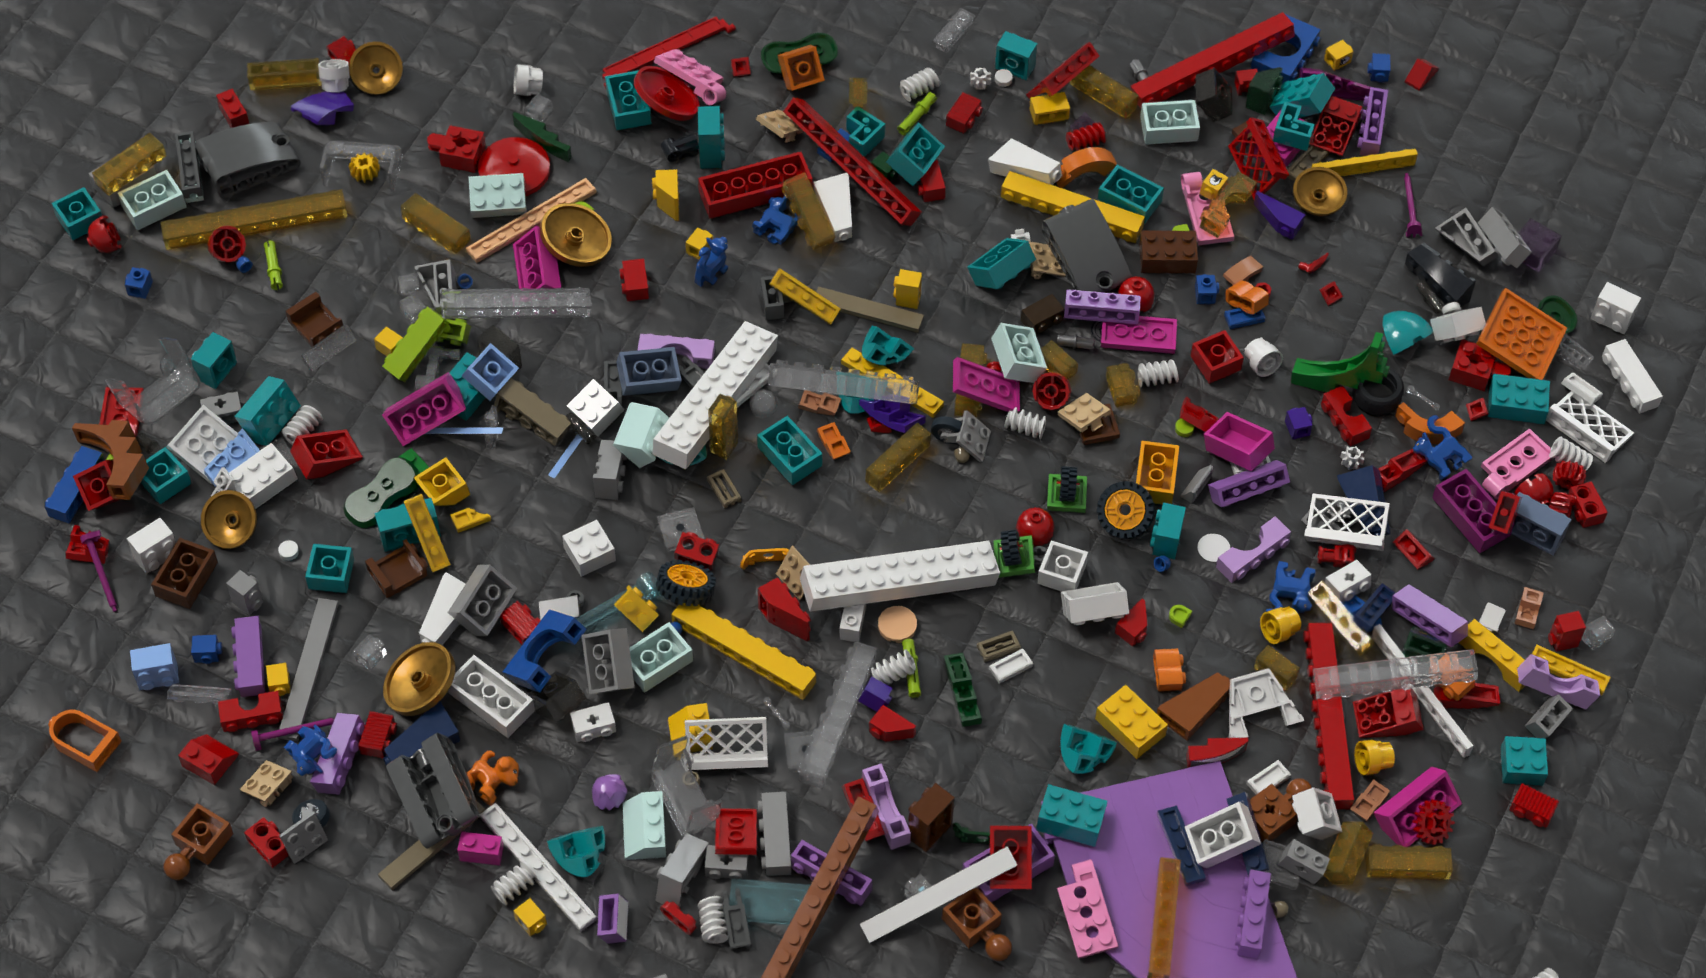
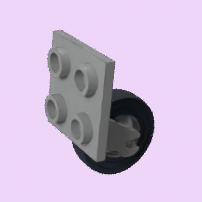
M968 410L964 411L963 417L960 418L937 417L931 426V433L936 439L945 443H958L975 459L983 462L991 430Z
M310 799L298 805L292 814L294 825L279 835L294 864L328 841L323 827L329 821L330 812L322 800Z

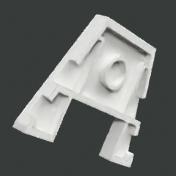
M1269 668L1230 679L1229 738L1248 737L1243 720L1244 716L1278 706L1280 707L1285 726L1304 721L1303 716L1298 713L1294 703L1289 700Z

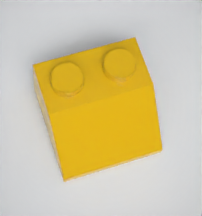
M656 170V177L652 178V188H656L653 189V200L657 199V207L675 221H679L677 170Z
M446 457L414 477V480L427 497L432 498L434 506L455 505L470 495L466 482Z
M707 703L688 705L668 718L673 755L686 753L685 720L709 719ZM689 726V732L695 737L702 731L699 726ZM705 733L699 740L707 746L713 739ZM695 743L690 748V753L702 751L703 748Z

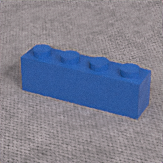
M81 446L79 451L74 454L70 466L65 469L62 479L55 485L53 494L45 502V509L49 517L66 523L71 522L83 502L73 476L104 461L105 459L101 452Z

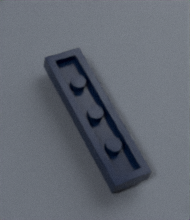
M1382 583L1354 615L1352 621L1359 628L1368 632L1390 606L1395 592Z
M1243 792L1227 798L1228 806L1240 802L1248 807L1261 841L1248 793ZM1262 842L1260 845L1242 853L1248 875L1250 869L1262 872L1270 870Z
M1177 805L1158 810L1157 816L1185 886L1205 881L1206 876L1202 866L1197 864Z

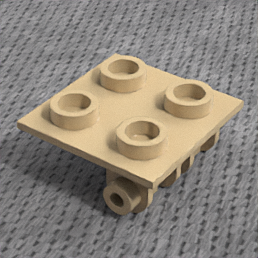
M1028 241L1036 258L1030 266L1032 268L1031 275L1034 279H1040L1043 273L1065 277L1062 268L1047 244Z
M791 546L776 574L786 583L794 595L801 600L804 596V591L800 582V576L803 566L810 564L794 546Z
M266 760L252 777L246 781L240 791L260 799V803L264 807L270 806L276 799L275 796L279 797L278 791L283 792L292 782V771Z

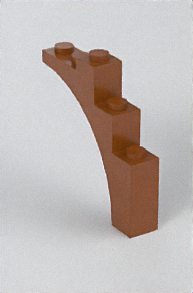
M111 420L109 425L75 423L72 430L78 442L98 446L113 456L112 474L106 484L112 499L130 500L149 467L144 455L141 454V448L136 437H134L129 421Z

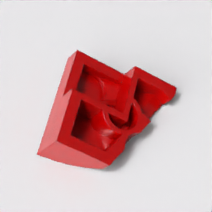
M1185 397L1180 411V418L1204 432L1208 431L1219 418L1203 407L1191 403V399Z
M74 525L71 532L66 559L93 562L87 544L81 543L80 537L86 533L80 530L79 525ZM101 537V539H98V542H94L101 563L105 564L109 540Z

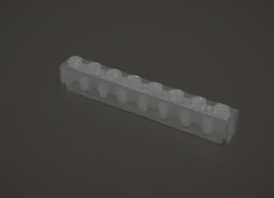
M589 288L441 290L440 296L441 315L445 319L590 317L592 308Z
M778 359L776 363H770L769 386L917 404L920 381L914 380L913 376H903V379L896 378V374L885 373L884 376H878V372L873 371L861 374L858 369H848V372L841 371V367L831 366L829 370L823 369L824 365L813 364L812 367H806V363L795 362L794 365H790L787 360Z
M855 641L853 647L848 648L846 653L847 661L845 664L842 663L839 670L840 678L839 680L835 679L832 687L834 692L826 700V711L821 712L818 721L820 725L818 729L815 728L811 737L813 742L806 747L805 761H801L797 773L800 774V782L823 789L858 705V700L871 674V668L876 662V647Z
M1474 649L1313 669L1316 699L1323 700L1339 696L1350 697L1355 694L1369 695L1380 691L1391 692L1397 689L1409 690L1413 687L1421 686L1427 688L1438 684L1450 685L1454 682L1469 683L1477 680L1478 676Z

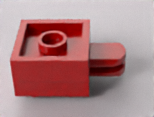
M449 125L446 136L432 133L427 138L429 150L439 152L441 166L476 172L479 158L486 146L484 132Z
M1462 339L1448 380L1485 391L1488 379H1492L1493 374L1509 376L1511 368L1509 365L1495 361V356L1476 343Z

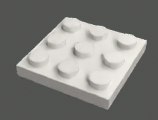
M202 405L166 448L212 484L204 474V469L218 454L225 450L227 444L231 440L233 441L238 436V433L206 406Z

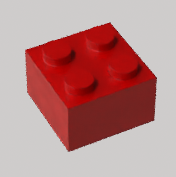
M1226 330L1192 344L1191 358L1209 384L1242 370L1244 357Z

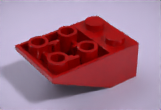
M1330 96L1321 112L1310 145L1343 156L1362 115V106Z
M777 577L759 587L758 608L767 621L805 641H809L811 619L806 611L803 612L797 598L790 595L786 583H782Z
M1410 685L1353 702L1359 738L1400 736L1424 730L1417 694Z

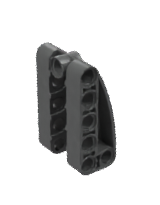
M278 122L252 123L226 129L203 137L195 143L198 158L205 171L209 173L212 183L221 198L230 197L295 170L301 164L300 159L290 144L289 137L285 135Z
M1089 199L1076 206H1066L1059 214L1043 220V237L1074 290L1110 293L1112 289L1120 287L1126 279L1132 277L1118 243L1094 199ZM1106 283L1108 284V286L1103 287L1100 284Z
M438 732L421 743L423 748L417 750L413 756L401 755L386 765L415 832L426 849H429L448 836L457 835L462 827L479 817L477 802L453 742Z

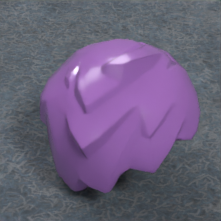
M609 774L597 778L592 788L594 805L598 806L601 810L605 808L608 810L614 807L618 808L624 802L627 794L625 783L621 776L617 774Z

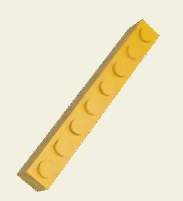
M1009 171L1001 187V198L1051 215L1059 214L1066 206H1076L1092 199ZM1095 200L1113 235L1125 241L1136 243L1143 229L1145 216Z
M683 603V605H678L671 614L672 622L680 623L682 630L801 700H804L816 684V673L812 668L799 664L795 658L787 657L779 649L768 646L762 639L751 636L745 629L737 628L728 619L720 618L715 612L701 607L700 604L698 606H693V604L686 606Z

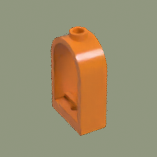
M78 710L63 711L53 716L48 724L50 736L57 750L95 772L99 771L121 743L117 731ZM70 723H81L105 737L88 756L59 740L57 737L60 730Z

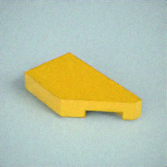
M470 508L450 515L458 533L491 521L489 514L478 513Z

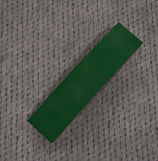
M516 112L512 114L514 126L527 139L538 143L551 155L567 162L570 161L572 158L571 146L559 142L558 135L547 131L545 123Z
M957 653L944 656L952 694L962 727L982 724L977 697L972 685V677L964 654Z

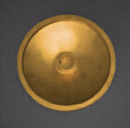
M563 203L553 206L545 213L540 224V237L546 249L554 257L570 265L580 267L595 265L606 257L611 247L612 237L606 222L596 212L579 204Z
M434 642L420 643L402 653L390 667L384 681L383 694L388 706L396 713L404 716L418 715L434 707L445 696L453 682L455 661L452 654L445 647Z

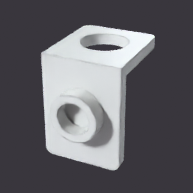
M1487 603L1479 623L1490 632L1496 634L1506 610Z

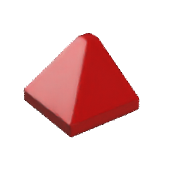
M749 57L731 59L733 77L751 75Z
M1335 281L1326 284L1319 290L1328 306L1343 297Z
M1484 398L1466 404L1471 421L1489 414L1488 403Z
M873 417L867 418L871 432H892L889 427Z

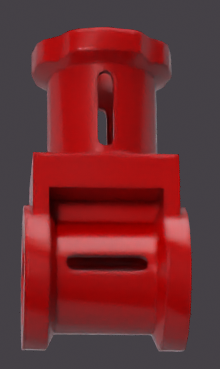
M1351 544L1335 545L1334 549L1319 546L1317 562H1333V567L1343 568L1355 561L1357 549Z

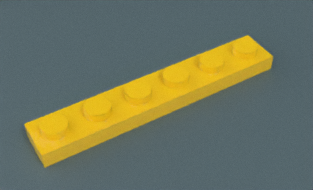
M1405 149L1377 155L1371 154L1350 159L1318 162L1312 164V167L1329 168L1340 176L1413 166L1416 163L1418 153L1416 149Z
M853 347L841 359L842 365L857 374L889 380L886 391L891 394L910 397V405L932 418L944 406L943 400L887 367L864 359L862 353Z

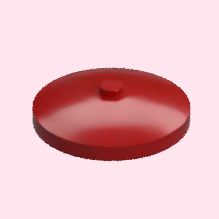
M645 66L637 72L634 77L635 89L639 96L655 111L671 119L681 121L690 120L696 115L700 106L698 97L693 89L680 77L656 66Z
M521 137L504 138L488 146L481 154L478 162L479 176L523 173L525 195L528 196L538 191L548 180L550 160L544 148L530 139Z

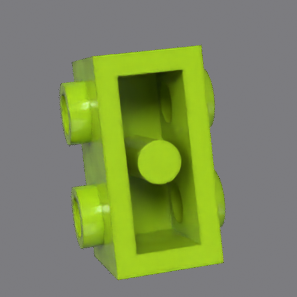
M441 315L450 323L436 341L443 343V340H448L450 344L461 346V343L467 344L471 326L466 323V320L456 318L454 321L449 320L448 316Z

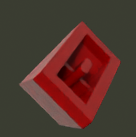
M1417 59L1405 83L1420 91L1439 68L1425 59Z

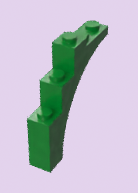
M1376 332L1370 346L1352 358L1328 362L1297 358L1292 371L1291 384L1323 392H1329L1341 387V385L1358 389L1360 382L1363 383L1364 380L1381 384L1383 377L1388 376L1390 366H1387L1388 358L1383 357L1385 342L1382 341L1383 333Z

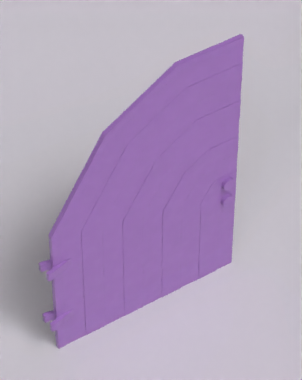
M1220 761L1081 792L1082 794L1108 801L1095 847L1043 833L1044 837L1042 838L1047 845L1054 843L1067 885L1076 883L1071 865L1092 859L1118 943V948L1105 951V953L1133 977L1297 978L1269 897L1267 900L1262 948L1258 959L1237 955L1238 946H1235L1237 933H1240L1241 927H1238L1239 914H1243L1240 902L1242 895H1245L1246 891L1242 887L1244 876L1248 877L1242 853L1210 868L1202 867L1206 876L1205 881L1185 886L1157 816L1158 810L1177 805L1183 822L1187 826L1228 807L1227 798L1233 795ZM1077 888L1074 895L1077 898H1083L1086 895V891L1083 888ZM1086 907L1080 911V914L1084 918H1089L1092 915V910ZM1090 927L1087 929L1086 934L1090 938H1095L1098 935V930Z

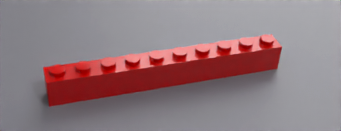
M1283 12L1131 85L1132 99L1140 108L1142 103L1166 100L1239 63L1295 37L1294 24Z
M793 97L783 112L901 225L912 226L922 211L805 100Z
M1308 623L1307 631L1303 633L1304 642H1307L1308 646L1305 650L1306 660H1309L1310 663L1307 673L1308 677H1311L1312 680L1309 690L1310 695L1314 697V700H1312V712L1316 714L1314 730L1318 731L1316 747L1320 748L1318 765L1322 766L1320 783L1324 784L1323 791L1332 793L1336 809H1350L1354 802L1333 626L1332 623Z

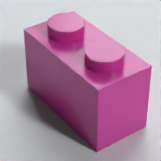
M461 832L457 849L459 860L500 866L504 849L502 836Z

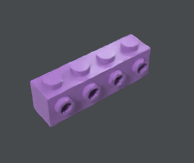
M1370 87L1369 95L1364 98L1363 106L1366 107V110L1363 109L1361 120H1364V123H1361L1359 131L1362 137H1359L1357 145L1362 156L1377 155L1379 153L1388 94L1386 89Z
M1066 290L1064 318L1138 324L1141 296Z
M1274 460L1256 467L1253 471L1247 470L1208 484L1212 502L1220 507H1226L1234 502L1246 500L1248 497L1256 494H1262L1267 490L1281 487L1289 483L1290 479L1286 464Z
M1408 584L1393 595V611L1446 645L1453 647L1467 637V620Z
M259 616L234 619L235 626L232 627V637L236 638V643L232 644L233 654L237 656V661H233L234 672L238 673V678L234 679L235 689L240 691L241 697L265 693L262 628Z
M337 713L328 735L331 748L336 747L337 753L331 759H324L320 755L317 764L323 772L315 771L310 781L318 793L339 795L342 787L345 785L347 773L352 767V760L358 751L359 742L365 728V723L359 715Z
M801 840L791 855V867L797 873H804L809 876L813 881L827 854ZM849 867L836 894L839 893L852 904L862 906L872 891V879Z
M1250 869L1248 877L1244 876L1242 888L1246 889L1245 895H1242L1240 902L1243 914H1239L1238 927H1241L1240 933H1237L1235 946H1238V956L1258 959L1260 955L1271 873Z

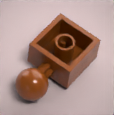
M1297 778L1292 780L1286 788L1285 795H1282L1273 784H1270L1250 799L1259 835L1265 846L1296 824L1298 816L1293 809L1292 804L1294 801L1292 795L1312 788L1305 779Z
M197 803L171 834L175 845L181 848L182 851L166 858L163 865L165 874L173 880L183 879L190 871V860L193 856L209 865L234 834L230 823Z
M977 887L960 895L943 908V921L968 949L983 939L986 942V953L992 960L1003 961L1010 956L1012 944L1009 938L1002 934H994L993 932L994 929L1001 925L1002 914Z

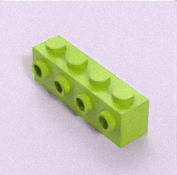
M427 306L426 309L419 313L417 321L409 326L404 338L397 342L392 354L385 358V363L382 367L397 379L406 382L450 322Z

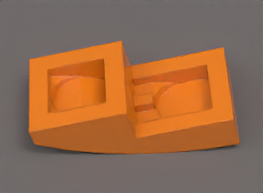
M835 422L817 428V433L833 460L851 453L844 436H841Z

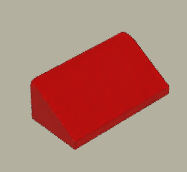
M1407 529L1393 541L1396 547L1417 570L1435 559Z

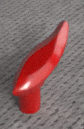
M1327 252L1311 264L1300 262L1298 268L1312 273L1320 268L1329 253Z

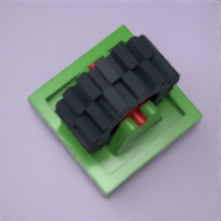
M1066 466L1061 467V475L1049 474L1047 510L1085 513L1087 476H1077V467Z
M1017 529L1002 531L1001 540H993L994 556L1000 571L999 577L1035 573L1032 535L1019 537Z

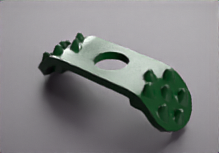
M957 822L953 823L955 836L961 842L990 844V832L968 831V828L961 827ZM977 837H987V839H979Z

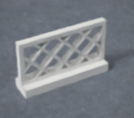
M1572 391L1557 404H1553L1550 407L1546 418L1547 422L1604 463H1607L1611 456L1634 434L1633 431L1598 406L1589 404ZM1572 397L1579 401V404L1571 403L1570 399ZM1561 408H1568L1569 413L1565 412ZM1573 409H1581L1582 414L1573 413ZM1585 409L1592 410L1594 414H1586ZM1577 419H1583L1584 424L1579 422ZM1588 419L1596 420L1597 425L1589 424ZM1601 420H1606L1610 425H1602ZM1592 430H1599V435ZM1603 430L1611 431L1612 436L1604 435ZM1616 431H1621L1626 436H1617ZM1607 441H1614L1615 446Z
M1313 493L1307 529H1305V539L1311 542L1334 545L1351 544L1357 548L1384 551L1390 503ZM1316 499L1325 500L1328 506L1318 511L1315 507ZM1338 502H1343L1347 508L1338 514L1333 506ZM1358 504L1366 508V511L1359 516L1352 510ZM1377 507L1385 508L1384 514L1378 519L1371 512ZM1331 508L1336 516L1327 522L1321 514ZM1351 511L1355 519L1346 524L1341 516ZM1369 513L1375 521L1365 527L1360 519ZM1320 516L1325 524L1320 528L1312 527L1313 520ZM1337 519L1344 525L1338 531L1333 530L1330 526ZM1358 521L1364 529L1358 533H1353L1349 527ZM1378 524L1381 528V535H1372L1369 529Z
M766 717L685 720L687 770L768 767ZM755 723H762V730L757 735L749 729ZM733 724H739L743 728L737 735L729 730ZM713 725H719L723 729L717 736L709 731ZM689 726H699L702 731L695 737L689 732ZM746 731L754 737L748 744L740 739ZM725 732L733 737L727 745L719 739ZM705 733L713 738L707 746L699 740ZM758 740L763 745V751H754L750 746ZM736 741L744 747L740 752H734L730 748ZM715 742L719 743L723 747V749L717 753H714L709 748ZM695 743L703 748L700 753L690 754V748Z

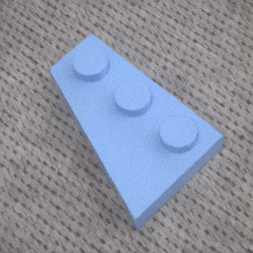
M242 428L238 432V436L227 444L225 450L204 469V474L216 487L214 480L221 467H225L228 472H231L260 450Z

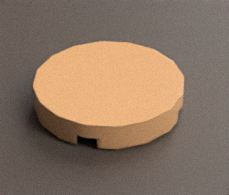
M903 606L889 607L878 618V630L881 636L890 642L902 643L905 639H911L917 629L915 614Z

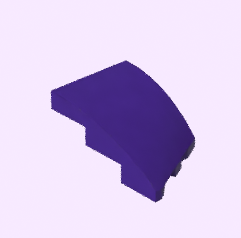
M344 91L317 93L291 105V111L301 112L302 117L311 120V122L317 125H335L336 112L353 111L354 104Z
M890 394L875 397L874 401L859 400V405L870 416L896 431L906 433L926 422V416L910 412V397Z

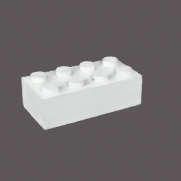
M475 655L455 673L453 682L448 690L450 695L507 738L535 711L534 702L531 697Z

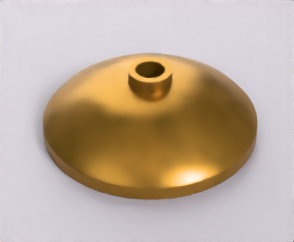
M369 42L361 45L353 53L349 63V72L352 81L360 90L369 94L379 95L387 93L397 86L402 77L403 66L399 54L390 45L382 42ZM379 68L380 71L378 73H374L373 69Z
M1311 167L1297 176L1293 185V196L1297 204L1304 211L1317 216H1327L1343 207L1347 198V186L1343 178L1335 171L1325 167Z
M233 490L220 491L214 494L205 503L201 513V527L204 535L211 543L221 548H236L243 545L251 538L257 524V513L251 500L246 495ZM234 516L236 517L235 523L232 522Z

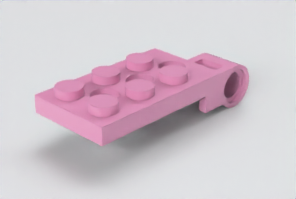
M677 49L655 57L654 63L695 86L694 93L700 96L707 105L716 104L726 98V90L720 85L724 77L713 72L710 67L701 65L696 59L687 57L682 51Z
M1201 173L1181 174V186L1194 231H1196L1198 246L1234 241V234L1222 193L1215 202L1210 199L1202 200L1200 197L1203 195L1199 194L1203 183ZM1209 210L1212 214H1205L1204 211ZM1208 225H1214L1217 228L1211 229Z
M1529 428L1482 462L1481 468L1489 474L1482 483V487L1495 499H1499L1501 491H1510L1552 460L1549 457L1551 448ZM1530 450L1533 452V455H1526L1524 451ZM1517 460L1520 465H1513L1510 461ZM1497 470L1505 471L1506 475L1498 474Z
M1092 859L1072 864L1076 883L1059 887L1057 890L1078 959L1118 948ZM1083 888L1086 891L1085 897L1077 898L1074 895L1075 890ZM1087 907L1092 910V915L1089 918L1081 916L1080 911L1083 908ZM1088 928H1096L1098 935L1095 938L1088 937L1086 934Z

